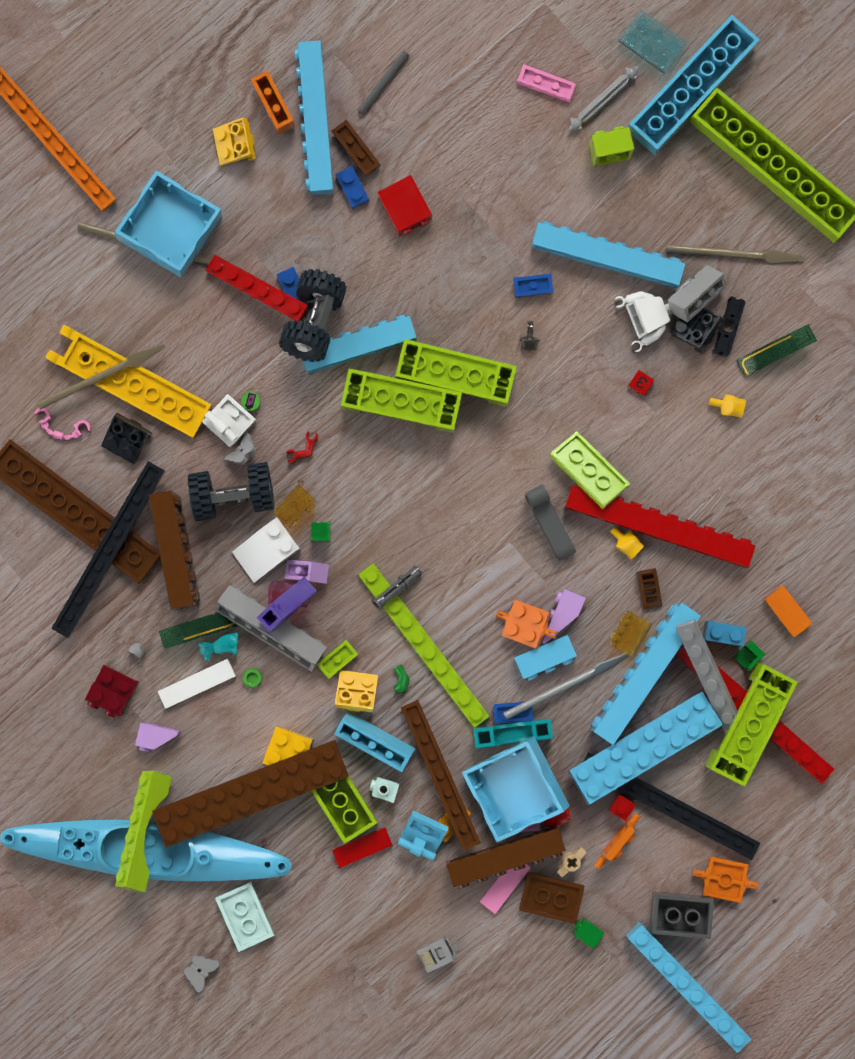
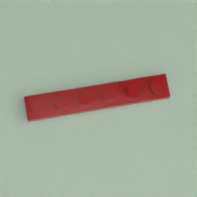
M217 255L213 256L205 269L212 276L288 318L296 320V322L302 321L310 308L307 304Z

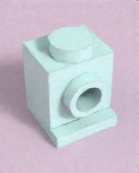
M378 776L377 780L372 779L369 791L373 792V797L394 803L400 783ZM381 786L387 787L386 793L380 791Z

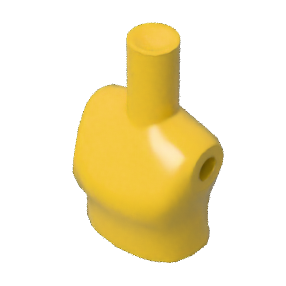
M726 394L722 400L710 397L709 405L720 407L721 415L742 418L746 399Z
M613 527L610 531L618 539L616 548L627 555L630 560L644 547L632 532L623 534L616 527Z

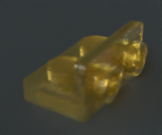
M299 484L273 512L289 528L292 525L296 527L302 521L301 516L305 512L309 513L316 506L314 504L316 500Z

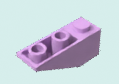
M563 589L562 593L558 592L554 601L557 603L555 610L551 609L550 611L551 616L548 628L560 632L579 616L586 598L566 589ZM545 636L541 643L545 644L551 637Z

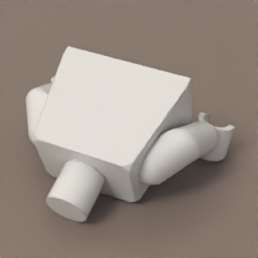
M640 291L627 295L626 298L617 296L614 299L615 302L623 301L622 305L616 306L617 309H623L625 304L628 303L626 308L638 339L642 338L641 341L632 342L631 346L634 343L640 344V349L634 352H639L642 346H647L658 340L666 330L665 324L670 322L669 315L672 313L669 303L664 305L660 296L654 297L652 294Z

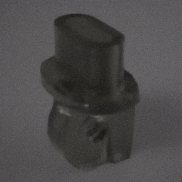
M527 321V336L519 338L522 341V350H537V342L540 339L533 337V321Z

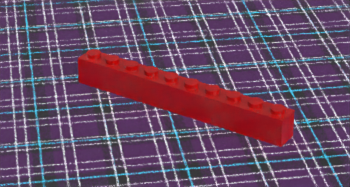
M578 484L576 486L572 485L570 488L565 509L743 568H749L756 545L751 544L752 541L749 539L740 538L738 540L733 538V534L727 532L720 534L715 532V528L705 525L702 528L696 526L697 522L691 520L680 521L676 515L668 513L665 516L660 514L658 509L649 507V510L641 508L642 504L631 501V504L623 502L624 498L619 496L602 509Z
M682 643L674 656L697 675ZM717 665L737 710H739L747 691ZM780 720L778 721L769 740L815 781L823 784L835 769Z

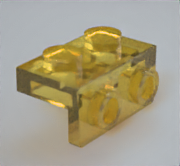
M628 610L626 614L622 615L617 630L611 634L609 644L634 658L653 624Z

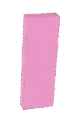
M524 64L517 80L519 85L570 103L576 87V83Z
M525 864V868L514 871V868L506 870L507 874L497 878L480 900V903L496 914L531 867Z

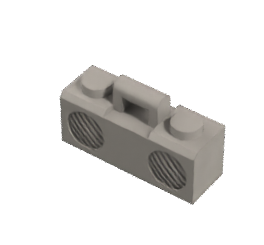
M706 265L694 276V279H686L675 289L676 293L668 299L671 313L686 322L690 321L727 287L724 273Z

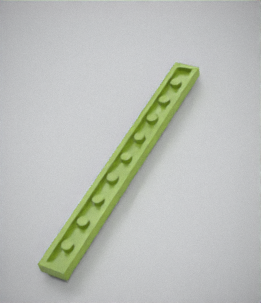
M374 563L358 574L375 598L390 587V584ZM397 595L383 607L473 727L475 728L489 717L488 713L400 597Z

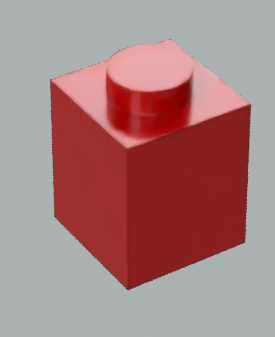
M617 793L607 810L627 821L636 804Z

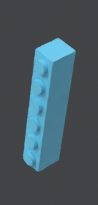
M400 315L395 317L394 321L388 323L385 320L376 323V326L369 328V326L361 327L358 329V332L353 334L345 332L340 334V338L333 339L330 337V344L324 360L319 362L307 360L304 361L307 373L311 374L401 346L404 339L417 341L410 316Z

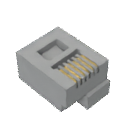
M444 935L423 945L417 950V953L424 967H426L427 973L454 961L457 957L455 952L459 951L460 948L457 943L451 945L447 936Z

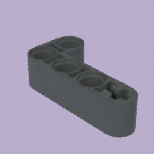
M542 484L526 492L524 496L557 559L560 561L575 553V547L552 506L544 485Z

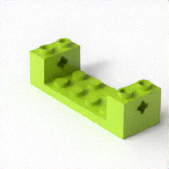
M404 339L395 378L462 392V394L487 399L490 404L507 408L517 366Z
M349 368L341 408L342 410L360 414L363 411L433 426L435 430L454 434L462 392Z
M757 663L748 678L752 681V684L719 749L713 748L705 763V766L744 787L798 683L762 663Z

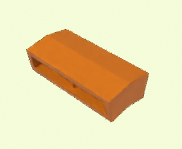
M784 585L778 587L764 598L793 637H796L813 624Z

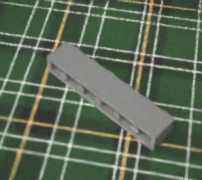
M229 585L218 600L214 610L312 672L327 647L320 640L309 636L303 629L293 626L289 620L278 630L269 632L256 618L266 608L260 605L256 599L249 598L243 594L240 589Z

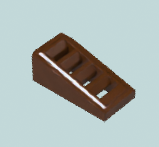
M656 568L636 572L643 610L663 606ZM652 575V579H642L643 576ZM653 583L654 586L644 588L643 584ZM655 590L656 594L645 596V592ZM657 598V601L647 603L646 599Z

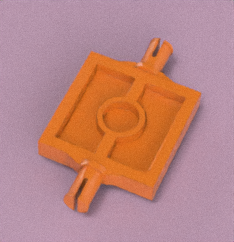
M514 600L509 613L497 611L501 615L496 614V618L505 620V627L501 636L538 649L541 640L545 636L556 639L557 636L550 633L558 635V631L548 628V621L551 613L518 600Z
M634 813L601 852V856L594 864L597 868L601 869L608 860L618 859L623 852L621 848L625 843L629 844L635 837L633 834L635 830L633 828L641 818L638 814Z
M709 856L708 866L705 871L693 869L694 873H692V877L701 878L704 881L702 895L738 903L742 902L743 893L746 888L758 890L757 886H759V882L748 880V864Z

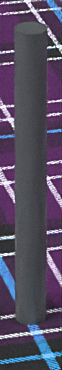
M403 51L359 107L358 111L364 115L409 57L407 52Z

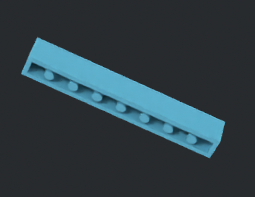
M321 41L298 42V49H295V58L300 63V67H296L297 79H301V86H298L299 98L302 97L303 104H299L300 116H304V123H301L302 135L305 134L306 141L302 142L303 153H307V160H304L305 172L309 173V179H305L306 190H310L311 196L334 194Z
M546 221L538 222L531 248L675 289L680 285L685 263H682V260L671 257L667 259L660 253H646L644 249L634 247V249L628 248L626 244L621 242L614 244L608 242V239L603 237H597L596 239L590 237V234L586 232L575 233L568 227L561 226V228H557L552 223Z
M640 922L626 934V937L737 1053L752 1040Z

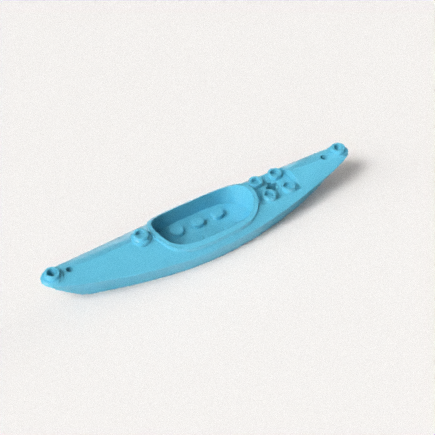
M82 820L25 825L6 829L1 833L0 841L4 846L25 854L79 868L117 875L130 820ZM148 822L144 840L146 864L150 872L148 879L166 881L247 880L287 875L291 870L289 859L280 854L211 832H205L165 847L157 823ZM80 839H82V842L85 843V845L82 847H80L77 843V841H79Z

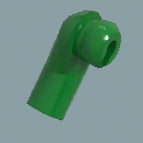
M400 664L393 669L398 676L397 684L394 686V691L397 694L406 692L410 681L408 674Z

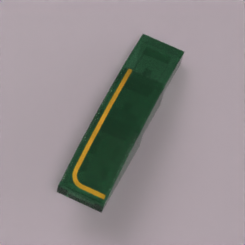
M807 324L736 361L744 377L817 342V339L810 325Z
M217 612L160 630L159 634L164 649H168L238 627L239 625Z

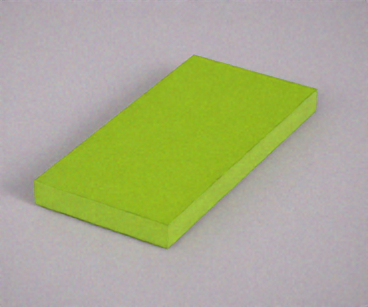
M578 431L572 434L549 455L602 509L630 486V483Z

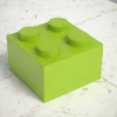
M618 126L609 132L600 130L591 136L589 150L593 167L631 159L634 145L629 127Z

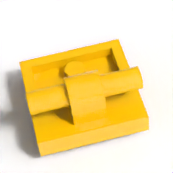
M243 117L213 129L220 166H226L246 158L249 161L256 159L254 136L251 134L247 118Z
M340 670L335 708L348 709V711L359 713L360 711L373 713L378 675Z

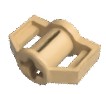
M580 845L574 852H566L562 857V864L556 869V872L563 877L569 871L574 872L578 870L581 865L580 860L587 852Z

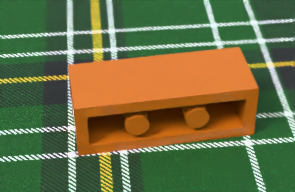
M266 71L252 78V85L278 135L294 128V120L269 72Z

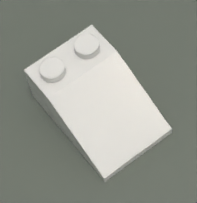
M276 517L232 551V553L255 583L301 549Z

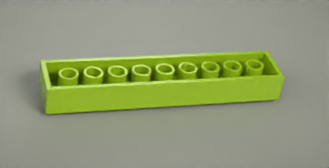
M716 88L692 115L689 122L833 243L841 237L855 220V202L719 88Z

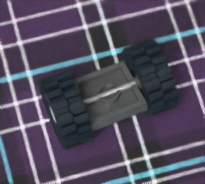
M309 269L301 273L296 288V296L299 297L300 301H305L304 303L310 308L302 321L296 322V320H293L284 325L279 340V346L283 348L284 352H288L290 356H295L296 359L301 358L302 361L309 360L314 362L316 360L319 362L324 360L331 340L329 334L325 333L327 320L332 310L335 311L342 306L347 289L345 282L341 281L340 277L336 278L335 274H328V271L321 272L320 269L315 271Z
M268 463L247 465L249 484L213 489L208 471L188 474V490L195 521L215 519V503L218 506L226 505L228 501L233 500L241 503L248 501L247 498H251L255 512L274 510V494Z

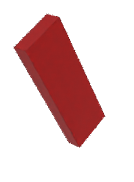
M386 827L337 847L332 852L339 868H342L393 844Z

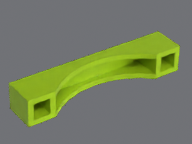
M142 771V775L139 778L138 791L134 799L133 812L130 816L128 833L125 837L124 850L121 854V863L116 875L115 887L133 892L146 891L150 874L144 852L146 829L149 819L153 814L152 811L168 796L171 776L156 771Z

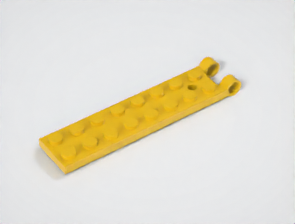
M63 325L59 332L64 337L72 340L66 354L63 357L49 350L45 357L47 360L83 379L90 378L127 360V358L66 325ZM88 355L89 361L84 362L83 356ZM140 365L137 367L130 366L94 384L192 438L196 436L203 423L202 421L206 418L205 414L212 407V404Z

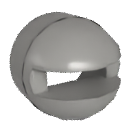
M134 643L128 652L141 659L145 653V648L140 643Z

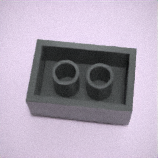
M653 891L649 930L652 934L711 939L714 899L710 896Z

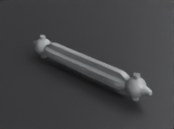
M626 67L625 75H621L579 113L578 118H570L571 123L568 130H581L583 128L581 126L582 123L587 122L628 84L630 79L636 80L638 78L636 75L639 67Z

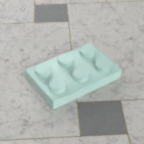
M251 881L215 898L238 952L275 935Z

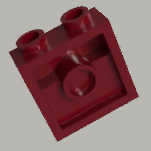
M103 665L84 700L88 701L87 705L98 710L99 707L105 709V714L112 718H115L116 715L120 717L139 681L109 666Z

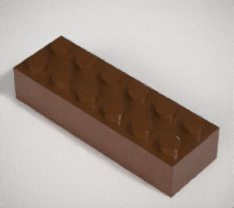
M172 490L150 494L149 500L170 609L179 610L198 606L200 593L199 590L195 589L194 582H197L196 573L191 570L190 565L193 563L192 553L187 549V545L190 543L188 534L183 529V526H186L184 514L180 513L179 507H182L181 497Z
M553 826L446 861V866L453 888L458 886V889L470 886L469 882L475 880L477 883L488 880L490 875L495 874L496 877L507 874L506 870L514 868V871L525 868V864L530 862L536 865L544 862L543 858L549 856L552 859L560 857L566 849L559 828Z

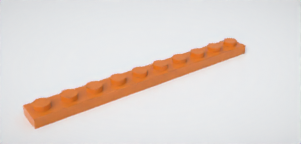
M0 66V95L98 208L104 212L117 199Z

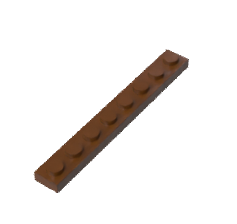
M419 700L401 707V711L462 851L480 844L479 837Z

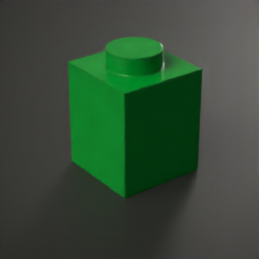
M585 917L582 920L578 919L573 926L574 936L593 949L605 934L601 928Z

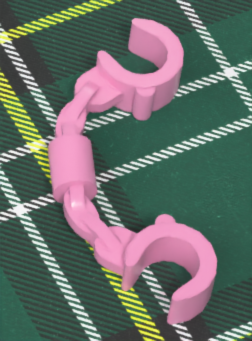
M37 409L34 413L35 415L41 412L46 413V418L39 421V423H41V427L46 429L49 435L56 439L70 440L83 436L79 430L82 424H86L88 430L91 431V425L87 421L81 420L74 424L75 431L72 432V435L64 436L65 433L56 430L53 432L48 428V422L52 420V417L47 409Z

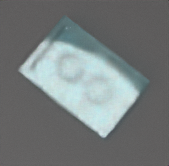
M640 10L618 41L663 74L666 73L687 44L685 40L643 10Z

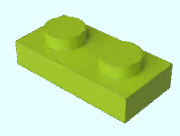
M345 640L317 663V666L330 679L354 659L358 653Z

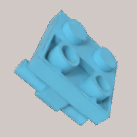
M413 811L400 835L397 845L408 849L410 853L418 857L421 855L433 861L435 853L447 833L448 826Z

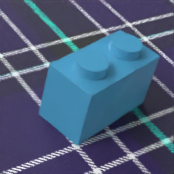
M705 621L703 629L705 641L744 646L746 627Z

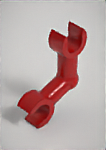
M310 432L306 433L307 444L305 450L296 452L288 450L287 454H295V457L288 460V462L294 463L297 459L311 457L313 455L314 443L318 440V433H316L313 440L309 439Z

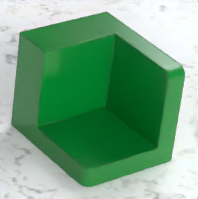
M311 522L310 541L331 542V522Z
M748 641L733 658L746 671H750L765 656V653L753 641Z

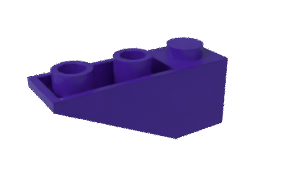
M303 577L272 602L256 618L269 632L278 630L317 590Z

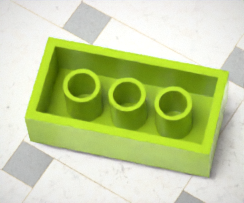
M350 775L347 778L312 791L344 844L378 823L377 818Z

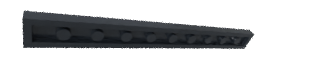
M147 461L53 624L52 630L66 638H70L148 503L149 495L153 494L163 477L165 470Z
M587 752L583 762L593 757L594 755L590 752ZM637 777L617 788V790L750 860H753L760 845V842Z

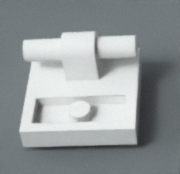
M227 394L212 411H208L205 414L206 418L202 422L231 448L253 425L256 419Z

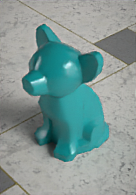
M238 633L223 635L214 643L200 642L199 650L204 656V661H209L214 653L231 652L234 656H237Z

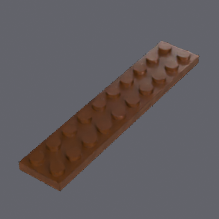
M9 439L1 449L0 480L96 551L115 517L13 440ZM131 530L112 564L140 584L160 558V552Z
M333 740L162 806L152 812L165 847H169L347 778L349 774L336 740Z

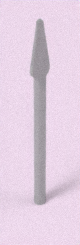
M627 652L598 663L593 668L504 712L506 720L594 675L604 672L629 656V653Z

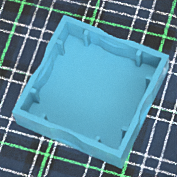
M156 170L142 190L137 203L128 211L115 230V235L120 242L182 278L222 218L221 209L198 195L186 191L180 184Z
M534 736L472 765L462 772L474 798L483 810L484 818L496 842L521 832L529 825L541 823L563 813L569 807Z

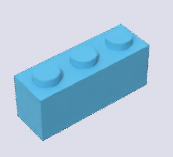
M565 635L539 646L538 649L535 648L514 657V660L522 678H527L530 681L539 677L538 673L545 670L548 673L556 669L555 665L563 663L564 666L574 662L573 658L577 655L568 635Z

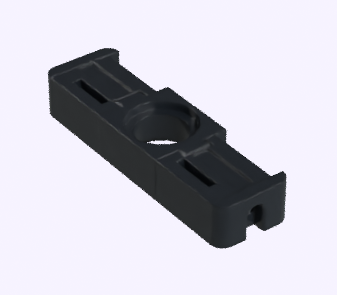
M733 296L728 298L729 301L725 314L722 316L723 320L717 332L719 335L712 350V353L723 357L730 355L745 306V300H737ZM731 322L734 325L733 331H725L724 323Z

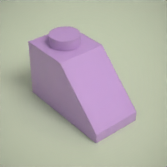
M287 560L284 579L299 581L305 577L309 582L327 584L329 564Z
M141 722L135 745L140 746L139 750L151 752V749L155 750L180 735L181 731Z

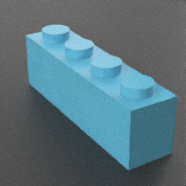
M349 711L342 718L334 735L400 772L404 770L415 750L414 747Z

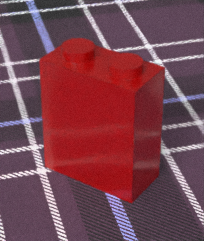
M412 175L377 192L378 198L398 236L402 234L404 236L409 235L414 231V228L418 226L424 227L430 223L432 213Z

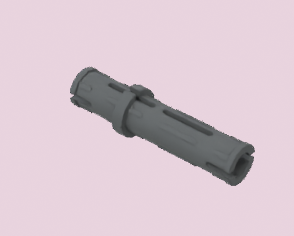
M414 565L407 573L400 575L396 582L372 600L375 608L381 610L400 592L408 589L412 582L422 576V571Z

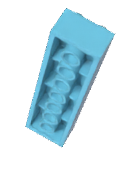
M731 15L631 121L628 126L631 135L655 156L698 110L711 93L756 48L760 39L737 18Z
M677 603L671 605L666 613L669 615L667 619L660 621L655 629L658 631L656 635L649 637L645 643L647 647L645 651L639 652L634 659L636 663L634 667L628 668L623 676L625 678L624 682L617 684L612 692L614 696L611 701L607 700L601 708L603 712L600 717L596 716L591 722V731L608 743L614 745L682 645L676 626L694 619L697 622L701 615L685 604Z
M700 692L616 742L614 745L569 770L568 773L587 805H590L723 724L704 693Z

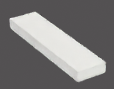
M226 659L159 690L158 694L165 709L236 675L229 659Z

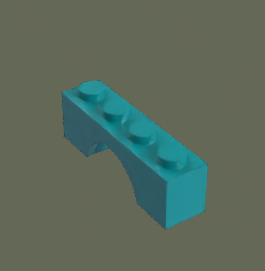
M550 718L473 728L476 748L523 742L533 736L536 741L553 738Z

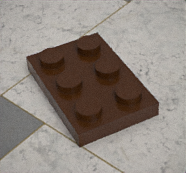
M527 872L519 911L576 924L585 886Z

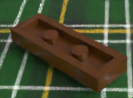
M347 120L331 131L365 177L381 166Z

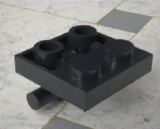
M703 308L688 322L679 318L670 334L695 347L694 350L701 353L706 344L710 343L716 334L715 331L723 319L720 315Z
M116 413L113 416L101 447L134 465L141 454L147 438L150 439L152 436V432L142 427V424L137 421L130 420Z

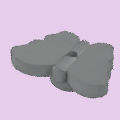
M248 432L244 434L241 444L236 448V451L231 452L224 458L226 462L244 465L251 460L256 448Z
M195 955L192 959L193 963L185 968L184 974L188 980H191V984L196 992H200L204 988L205 978L209 975V972L218 968L219 961Z

